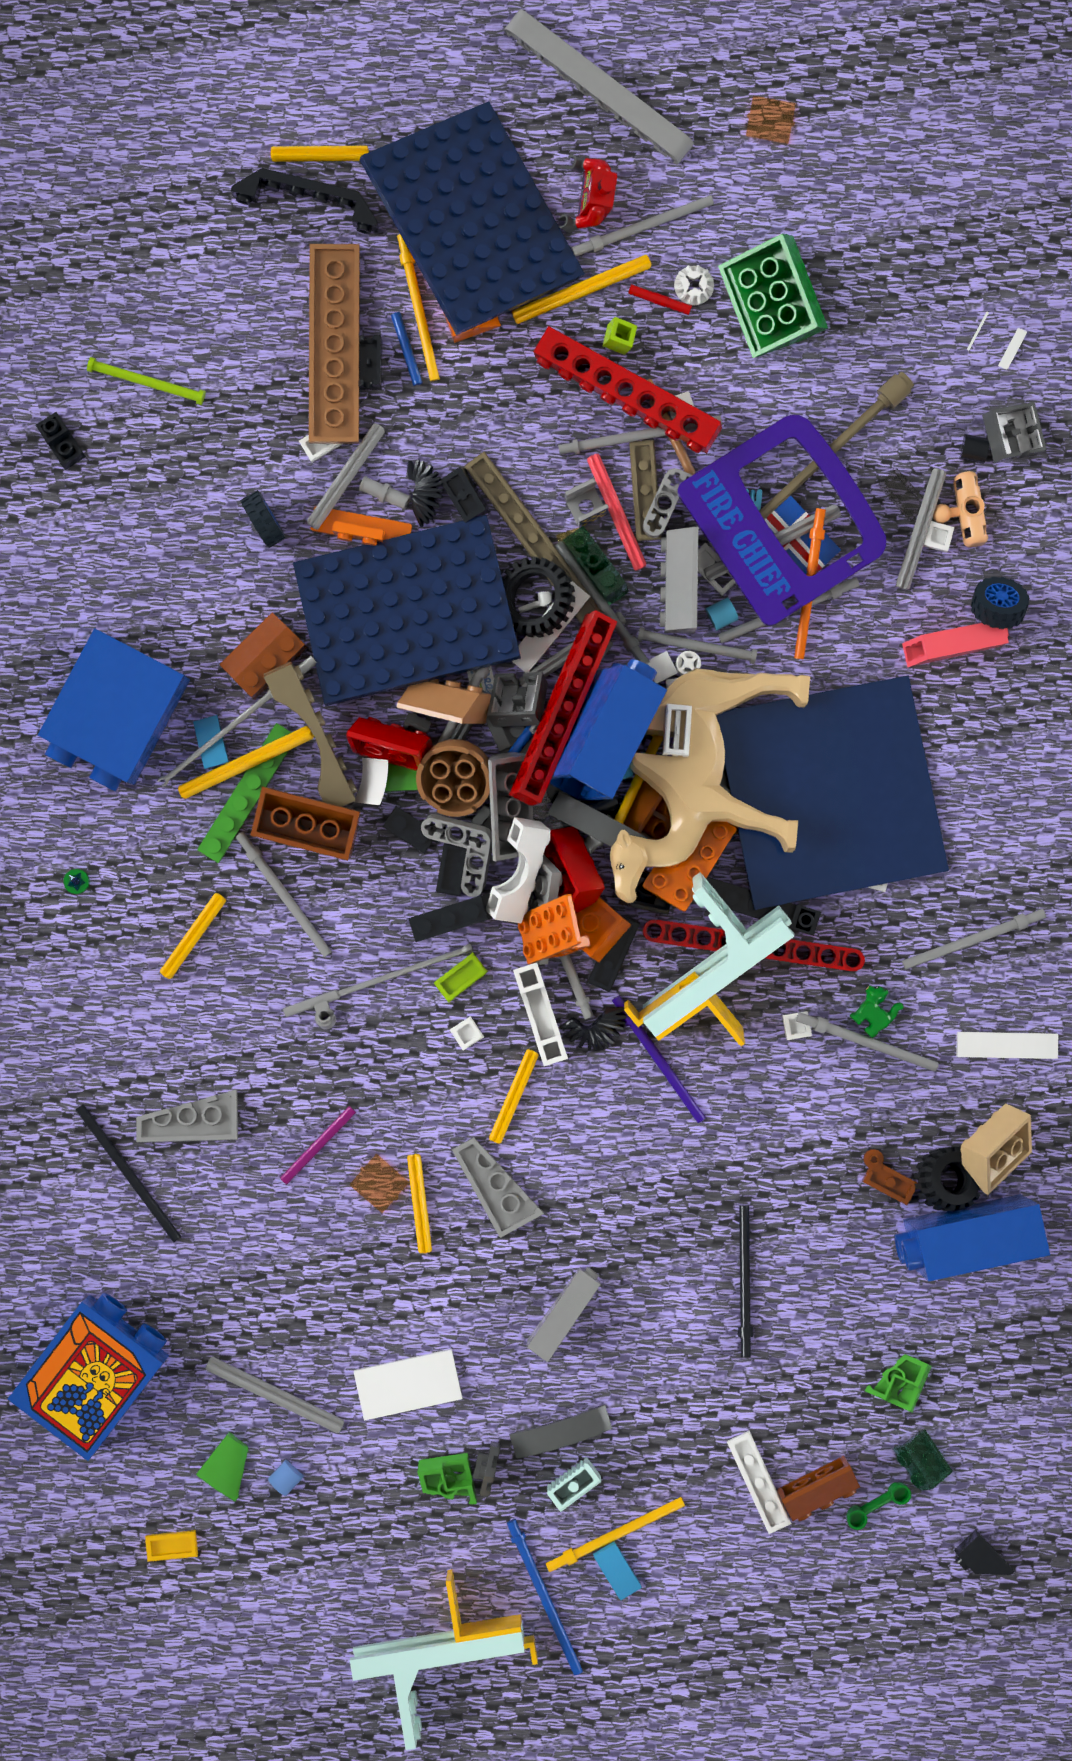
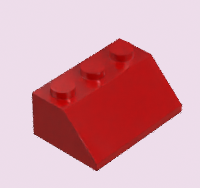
M359 717L346 733L353 753L373 759L388 760L390 764L417 771L426 752L433 747L428 734L418 730L410 732L398 724H391L390 726L382 724L380 720L373 717H368L367 719Z
M567 827L551 830L550 841L545 848L544 855L562 874V885L559 886L558 898L565 894H571L576 914L598 900L605 889L604 882L596 870L593 858L586 849L583 837L580 836L576 828Z

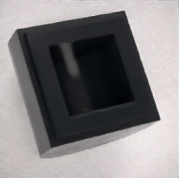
M964 434L959 459L984 464L990 446L988 438Z

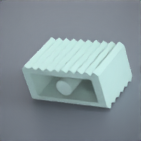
M584 1457V1460H580V1463H576V1466H572L571 1469H568L567 1472H564L563 1475H560L559 1478H556L555 1481L547 1485V1495L561 1512L601 1483V1476L590 1460Z

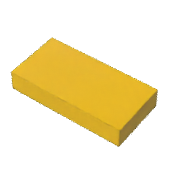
M196 1530L145 1536L147 1562L198 1557Z

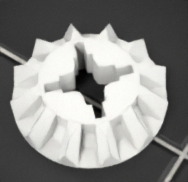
M688 265L679 271L676 276L674 289L682 302L689 305H700L711 297L714 290V280L708 269H704L699 265ZM701 277L699 282L700 289L693 288L687 292L690 286L688 279L695 281Z

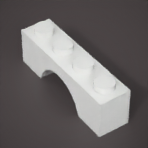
M518 817L513 819L507 841L517 850L519 861L515 873L509 880L492 887L485 910L495 920L522 923L523 917L528 911V901L531 892L535 889V879L543 863L545 848L550 841L551 830L541 821Z
M538 963L514 969L513 972L543 1065L547 1066L568 1059Z

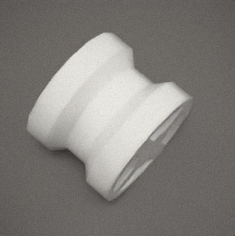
M685 651L676 660V670L682 676L696 668H700L701 659L695 652Z

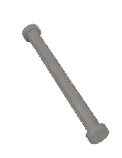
M643 627L639 628L637 639L639 642L645 640L750 661V664H755L757 649L749 651L646 631Z

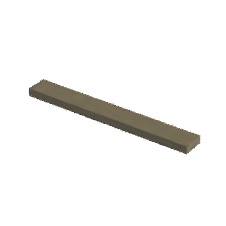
M482 452L464 466L528 554L531 557L545 558L550 562L552 561L562 568L566 575L588 594L487 454ZM546 577L548 581L551 583V585L554 587L551 580L548 577ZM590 597L575 617L582 624L586 614L595 610L601 613V610Z

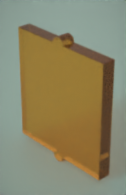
M753 95L751 110L747 114L749 121L746 136L788 144L791 127L795 124L793 116L796 103Z
M376 1153L365 1167L362 1166L360 1168L361 1172L349 1185L383 1213L393 1200H398V1195L409 1181Z

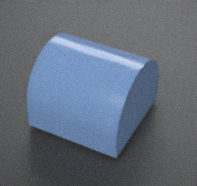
M285 1459L270 1475L268 1480L279 1493L287 1496L302 1480L304 1475Z

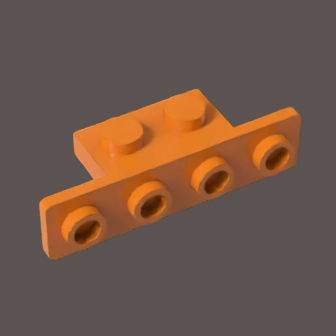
M332 509L318 530L312 527L310 529L314 532L338 536L337 539L352 542V539L362 540V544L376 546L377 542L410 534L412 525Z

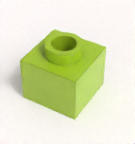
M614 317L607 325L602 346L625 355L633 347L637 325Z

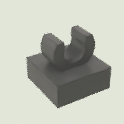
M417 712L408 713L403 725L405 730L410 732L418 730L428 734L432 723L430 722L431 716L427 715L426 719L417 716Z

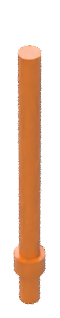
M816 508L813 528H810L809 538H811L807 576L817 574L821 540H824L825 530H823L825 509ZM812 601L801 608L794 654L796 659H804Z

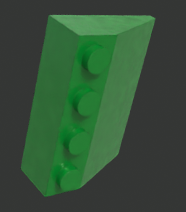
M782 233L718 266L752 358L802 341L828 329L793 235Z

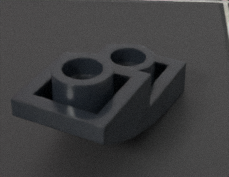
M57 412L36 424L44 440L65 470L86 457Z

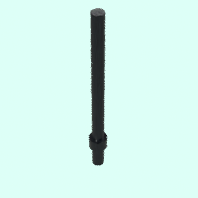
M739 1205L740 1326H738V1337H741V1357H751L753 1326L750 1323L749 1205Z

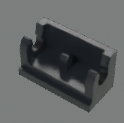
M364 335L359 336V390H382L381 335H373V338H365Z
M459 467L440 480L465 523L475 517L491 512L465 468Z

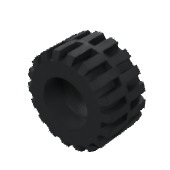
M945 1147L931 1150L929 1154L921 1158L923 1162L918 1163L916 1166L919 1172L914 1173V1178L918 1179V1183L914 1184L915 1189H920L921 1192L918 1194L920 1199H926L925 1204L933 1206L935 1210H962L973 1205V1200H978L981 1196L978 1191H982L962 1165L960 1147ZM946 1165L951 1166L957 1174V1186L952 1193L947 1192L941 1183V1173Z

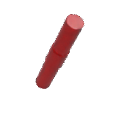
M632 284L628 292L630 295L686 315L690 314L692 305Z

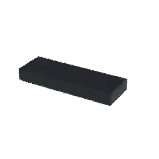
M626 917L624 918L632 925L600 962L596 961L587 983L607 992H610L640 925Z

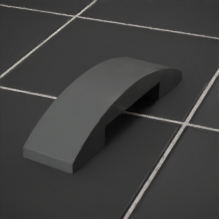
M560 791L548 812L549 815L610 847L616 842L621 830H626L629 835L648 839L644 835Z
M604 1404L582 1411L574 1416L511 1433L509 1436L516 1458H523L581 1442L611 1430L612 1426Z

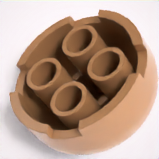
M449 739L437 743L426 752L417 769L416 784L421 798L437 809L438 813L446 816L459 817L475 812L486 801L490 793L489 758L477 745L466 740Z

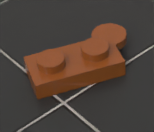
M868 1150L863 1157L868 1170L862 1182L908 1205L916 1190L914 1184L918 1182L884 1165V1156L879 1150Z

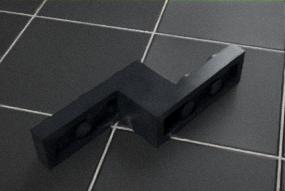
M532 892L528 901V907H531V899H534ZM490 893L408 918L415 942L493 919L485 910Z

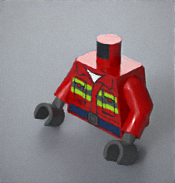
M573 154L568 156L574 159V164L571 167L567 166V169L576 172L585 171L583 174L578 216L576 219H573L566 214L561 215L559 219L565 221V224L559 226L560 229L567 233H572L576 227L582 229L598 226L612 210L617 173L611 172V168L605 160L584 159Z

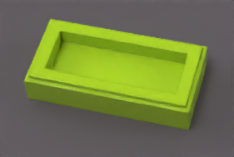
M472 952L436 980L434 984L445 999L450 1002L488 971Z

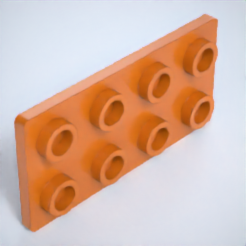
M712 821L707 825L694 852L684 862L670 867H653L643 883V888L679 910L686 912L694 899L692 878L699 872L705 878L708 877L736 832V827L728 822Z
M565 894L528 911L524 915L522 923H518V930L523 941V954L526 957L527 964H533L543 959L567 956L590 946L589 936L580 937L571 894Z

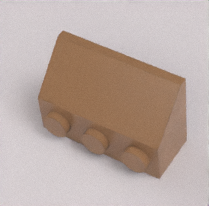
M439 679L409 686L397 702L396 708L461 724H486L491 694L482 692V687L468 685V688L460 687L461 682L446 680V683L439 682Z

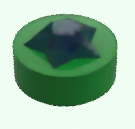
M80 869L70 870L64 877L66 890L73 894L85 892L90 885L88 874Z

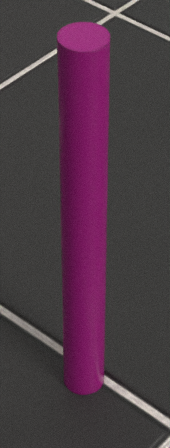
M348 1106L280 1179L287 1185L354 1116L356 1111L351 1106Z

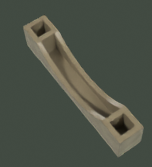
M290 661L264 673V679L274 700L286 705L297 713L308 725L316 739L321 757L320 777L317 788L322 801L341 807L356 801L354 793L358 792L352 778L347 780L343 772L347 770V767L342 757H336L333 748L337 746L331 733L326 735L322 726L326 725L320 711L315 713L311 704L315 702V699L310 689H304L301 683L304 676L299 666L294 667Z

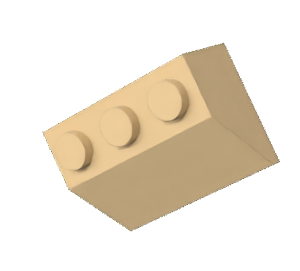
M1004 1104L998 1111H995L991 1118L983 1125H980L977 1131L969 1139L964 1140L961 1145L962 1165L985 1194L989 1195L1032 1153L1031 1115L1008 1104Z

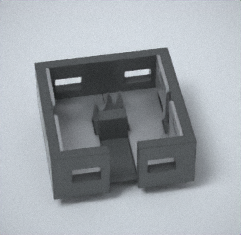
M1035 402L993 409L982 415L994 463L1009 461L1017 457L1035 456L1047 450Z
M543 672L523 673L528 687H519L520 684L514 673L495 674L487 713L493 727L539 725L543 715L548 682Z

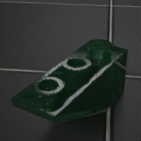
M584 526L563 539V542L609 606L629 592L624 579Z

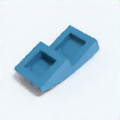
M218 715L193 721L199 748L222 730ZM224 737L201 754L204 769L229 762L223 740Z
M615 1541L593 1554L620 1600L642 1588L641 1583L628 1565L626 1558Z

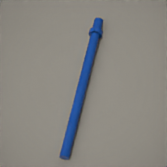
M512 1519L506 1523L512 1535L510 1539L518 1548L574 1676L579 1675L583 1670L524 1538H526V1535L523 1531L521 1532L516 1519Z

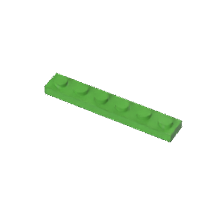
M276 723L262 746L292 732ZM289 751L245 772L197 850L220 863L258 802L262 786H268Z

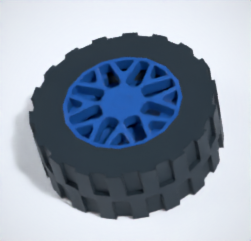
M258 490L240 500L249 519L268 548L286 539L282 528Z
M1005 577L985 578L982 582L978 583L970 607H972L971 611L975 618L979 619L984 625H989L992 628L1011 629L1014 626L1020 625V622H1023L1030 598L1027 595L1026 589L1021 584L1014 582V580H1009Z

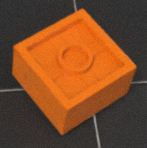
M601 897L594 904L576 913L580 937L589 936L590 946L582 950L597 962L603 959L632 925Z

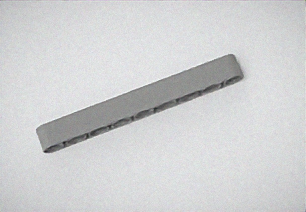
M519 9L505 27L504 32L508 37H514L517 40L516 43L528 52L531 50L535 53L538 60L546 66H552L556 69L555 73L567 82L570 80L576 85L575 88L585 96H591L595 99V103L606 112H612L615 115V119L626 127L629 125L645 142H651L655 145L653 148L665 157L668 155L672 158L674 164L678 165L694 145L693 141L684 132L524 10Z

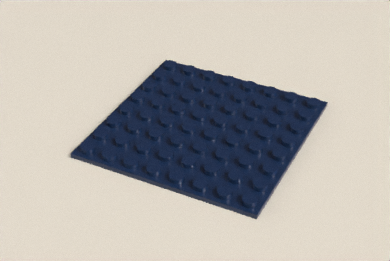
M909 675L809 694L808 703L805 707H797L793 700L789 698L732 709L716 715L724 741V765L730 795L765 814L780 817L786 821L798 820L796 848L793 853L784 852L781 843L772 835L737 826L754 910L949 871Z

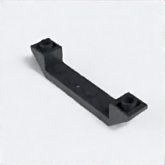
M265 168L257 170L231 187L232 196L236 198L238 203L244 205L258 202L261 186L264 184L268 190L278 192L279 189L288 190L289 194L295 197L302 198L305 194L313 196V200L320 203H327L328 200L337 202L339 207L344 209H351L354 206L353 227H357L356 230L364 234H371V231L378 232L379 227L376 218L360 192Z
M711 877L706 878L732 911L760 920L777 906H780L792 922L788 926L789 929L814 936L821 915L820 911L792 903L754 910L750 890Z

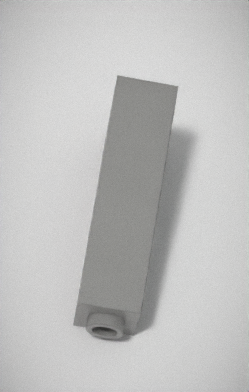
M579 1267L527 1339V1348L546 1362L550 1360L601 1285L597 1279L599 1275L589 1267L585 1270Z

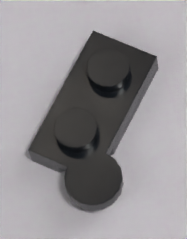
M395 806L383 825V828L424 854L432 842L441 843L440 841L425 837L421 831L422 822ZM435 824L431 825L432 831H436L438 829L437 827H435Z

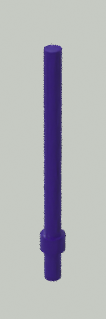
M620 995L612 1000L616 1007H624V1000ZM625 1011L620 1012L626 1015V1019H622L626 1022L625 1025L630 1026L696 1122L700 1123L706 1118L643 1027H637Z

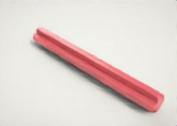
M591 455L587 458V462L605 504L609 507V513L635 571L640 570L646 566V561L600 455Z

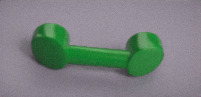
M894 1482L888 1487L887 1492L863 1506L854 1505L850 1507L846 1514L848 1525L854 1530H860L867 1524L866 1515L892 1500L898 1505L908 1503L911 1499L910 1489L902 1482Z

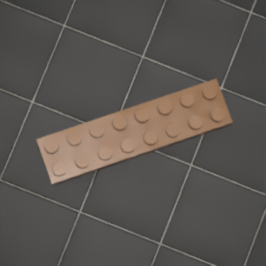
M310 244L309 444H359L360 244Z

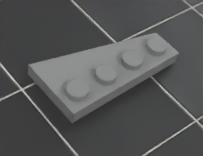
M543 854V863L535 879L536 898L531 899V909L558 898L559 886L562 885L560 870ZM549 958L538 961L537 963L539 965L548 964Z
M235 1089L220 1095L210 1096L195 1102L181 1104L177 1107L136 1117V1142L238 1140V1090Z
M475 1137L452 1149L500 1238L544 1214Z

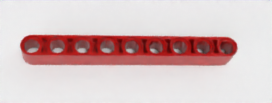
M649 920L642 928V934L648 941L717 951L723 947L721 940L725 936L723 929L663 920ZM652 923L657 924L661 929L660 935L656 938H651L647 934V928ZM676 927H680L685 931V938L680 942L672 938V931ZM701 931H706L710 935V941L706 945H700L697 942V934ZM792 939L783 944L784 952L782 955L775 956L771 953L764 958L846 971H858L865 963L863 953L857 949ZM802 945L806 946L809 950V955L804 960H800L796 955L797 948ZM826 949L831 950L834 956L833 960L828 964L824 963L821 959V954ZM850 953H855L858 957V963L854 967H849L846 963V957Z

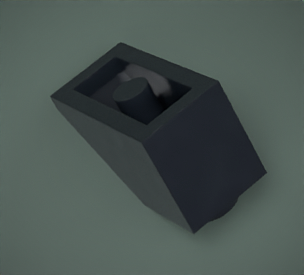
M976 1529L954 1549L958 1555L955 1560L965 1571L970 1568L975 1574L1011 1575L1015 1572Z

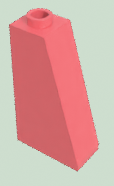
M978 623L923 634L902 643L907 667L1000 647L1009 643V634L1007 628H992L989 625Z

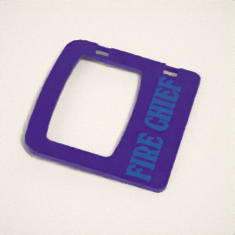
M789 415L780 419L681 482L677 489L679 498L760 620L767 626L776 625L865 566H868L877 560L886 548V535L851 475L810 421L800 415ZM788 439L797 440L820 468L843 502L863 539L862 545L813 576H807L780 544L755 506L739 475V471ZM858 554L862 562L851 568L847 561ZM794 596L798 603L786 610L782 602Z

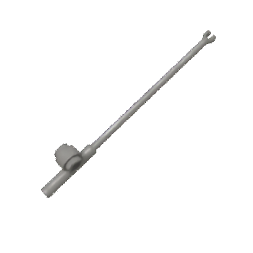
M312 655L299 665L303 675L317 663ZM270 689L267 691L266 695H264L255 704H253L250 708L243 712L239 717H237L234 721L227 725L223 730H221L218 734H216L213 738L206 742L202 747H200L197 751L190 755L186 760H184L181 764L174 768L170 773H168L165 776L159 777L157 780L158 782H160L163 779L165 780V783L162 784V787H165L172 777H174L177 773H179L182 769H184L187 765H189L192 761H194L197 757H199L202 753L209 749L213 744H215L218 740H220L223 736H225L228 732H230L233 728H235L238 724H240L243 720H245L248 716H250L268 700L273 698Z
M467 944L461 949L339 991L334 990L283 1008L286 1017L315 1008V1021L317 1025L325 1030L330 1029L336 1023V1016L330 1009L329 1002L338 1000L341 996L460 954L471 953L473 948L471 944Z

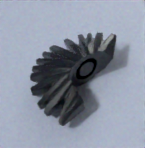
M416 460L415 465L412 461H408L406 477L415 481L412 510L421 528L424 526V522L428 524L430 520H433V515H436L433 506L440 507L434 498H443V495L440 494V492H443V489H437L443 483H438L441 477H437L439 475L437 471L432 473V465H428L426 468L425 461L420 462V460Z
M606 1007L604 1012L589 1026H584L579 1020L572 1017L559 1026V1028L571 1029L565 1035L566 1038L571 1037L570 1042L581 1037L578 1045L579 1048H582L587 1040L588 1051H591L592 1046L597 1051V1045L603 1050L602 1043L606 1048L609 1047L608 1043L611 1045L615 1043L609 1033L619 1038L620 1034L616 1029H624V1026L621 1024L626 1022L621 1019H626V1015L620 1013L624 1011V1007Z

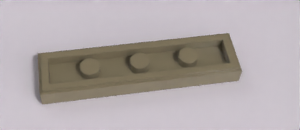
M654 440L629 442L637 542L661 540V536L651 538L643 531L644 519L658 491ZM655 510L652 511V513L656 514L654 522L647 523L650 525L651 532H654L655 529H661L658 526L660 515Z

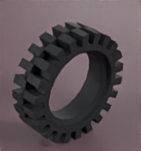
M531 557V560L523 558L521 559V564L518 562L512 564L514 567L512 570L507 568L504 571L507 576L505 579L502 578L514 630L532 638L534 636L538 638L544 637V633L551 635L554 633L552 629L556 628L559 630L562 628L560 624L562 620L568 621L567 612H573L574 608L570 606L571 602H575V596L572 595L575 589L570 584L572 580L562 568L552 561L550 562L545 558L539 559L538 557ZM532 576L548 577L555 589L553 606L540 618H523L515 606V595L520 584Z

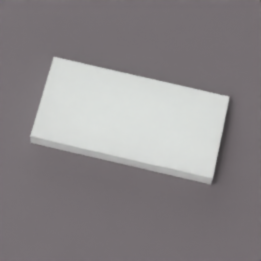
M452 1349L354 1370L364 1421L463 1398Z

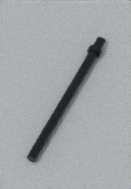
M84 1104L78 1107L76 1112L84 1121L82 1123L84 1127L90 1129L173 1243L182 1236L96 1122L97 1117L95 1115L92 1116Z

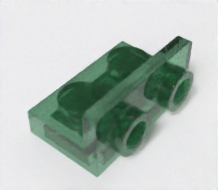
M925 1429L917 1432L903 1445H897L893 1448L897 1455V1461L901 1466L905 1467L911 1476L912 1484L921 1491L934 1489L953 1472Z

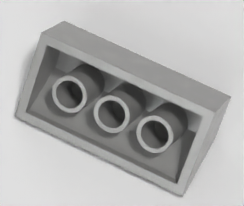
M699 527L667 530L666 537H661V552H665V562H661L660 577H665V587H660V602H665V612H660V627H664V633L694 634L697 629Z
M507 752L494 754L488 760L493 861L518 857L517 850L507 841L514 817L533 820V805L530 806L509 795L526 754Z

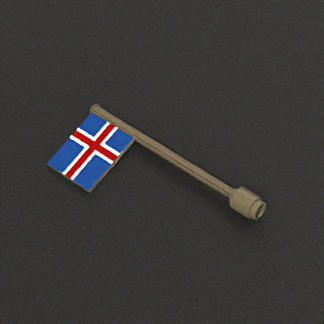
M905 373L894 374L877 390L879 395L877 401L829 445L834 453L842 448L883 408L887 409L890 407L894 409L911 393L914 384ZM814 461L804 468L759 511L773 534L809 517V514L797 503L791 494L819 469ZM810 532L782 545L805 574L807 573L811 545ZM826 533L824 540H821L817 572L841 551Z

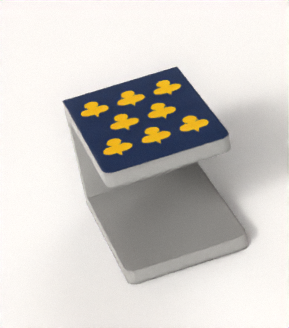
M594 478L565 492L564 499L579 528L607 515L609 511L608 505H603L595 489L596 481ZM585 499L590 500L594 506L593 510L587 514L579 510L580 502Z

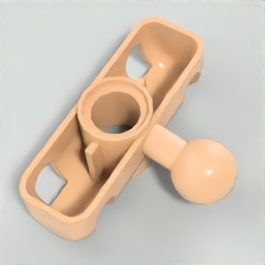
M973 471L962 472L953 481L957 507L950 508L946 504H938L932 518L937 523L943 524L952 517H959L964 545L968 548L983 546L988 540V535L986 532L984 502L981 498L980 487L978 486V476ZM961 479L963 488L957 490L956 481ZM966 505H975L977 513H969L966 510ZM970 527L971 537L965 538V529Z

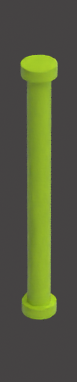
M90 357L87 364L88 372L93 373V371H97L194 400L198 405H202L206 391L204 390L195 391L98 362L94 357Z

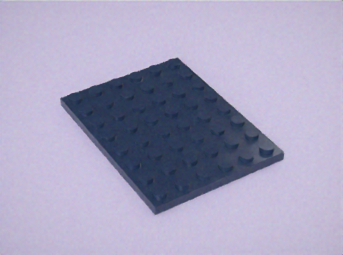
M489 101L360 157L363 168L456 335L584 276V271Z
M487 515L475 517L466 523L463 520L386 539L383 542H377L376 546L361 545L293 562L312 652L317 662L315 665L325 706L521 659Z

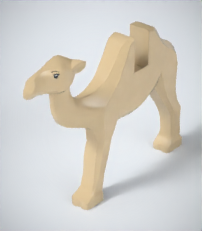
M696 668L680 676L668 687L645 734L664 736L666 704L692 706L689 756L677 757L672 755L671 757L635 753L629 766L635 774L646 781L664 798L670 814L671 828L668 835L659 840L632 836L626 830L619 832L617 840L610 851L615 893L618 898L626 903H633L636 900L635 889L645 867H670L684 862L694 852L707 825L712 821L729 822L744 829L767 833L778 839L784 852L793 853L795 851L798 820L786 821L783 818L765 814L734 798L720 786L725 764V748L716 715L731 710L750 699L767 694L787 695L797 707H805L809 698L810 676L768 673H724ZM672 710L670 737H673L674 741L675 710ZM681 711L680 750H683L686 711Z

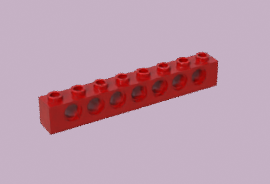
M548 326L533 351L537 359L536 362L543 368L549 370L551 367L559 371L557 374L567 381L573 379L580 383L579 387L586 392L592 393L594 391L600 394V398L606 403L620 405L623 407L622 411L629 416L635 417V415H638L644 419L643 422L653 429L659 427L665 430L666 436L675 441L681 439L687 443L686 446L696 453L702 451L707 454L722 429L721 421L550 326ZM566 352L568 357L565 360L559 361L556 359L559 353ZM582 364L590 366L589 370L584 373L577 371L578 367ZM603 376L611 377V381L608 384L603 385L598 382ZM624 388H631L633 390L632 394L626 397L621 396L620 392ZM650 399L654 401V405L651 408L646 409L641 406L645 400ZM666 412H674L676 416L673 420L667 421L663 419V415ZM690 423L698 426L697 430L692 433L684 430L685 426Z
M597 610L584 616L511 788L510 796L530 806L542 802L615 629L616 620Z

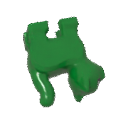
M870 985L865 990V1001L862 1002L855 1013L850 1014V1017L858 1025L864 1020H868L869 1027H866L864 1031L871 1038H874L879 1031L889 1026L896 1018L898 1011L902 1010L904 1006L900 1002L895 1003L890 1011L886 1012L878 1005L885 1000L889 991L881 986Z

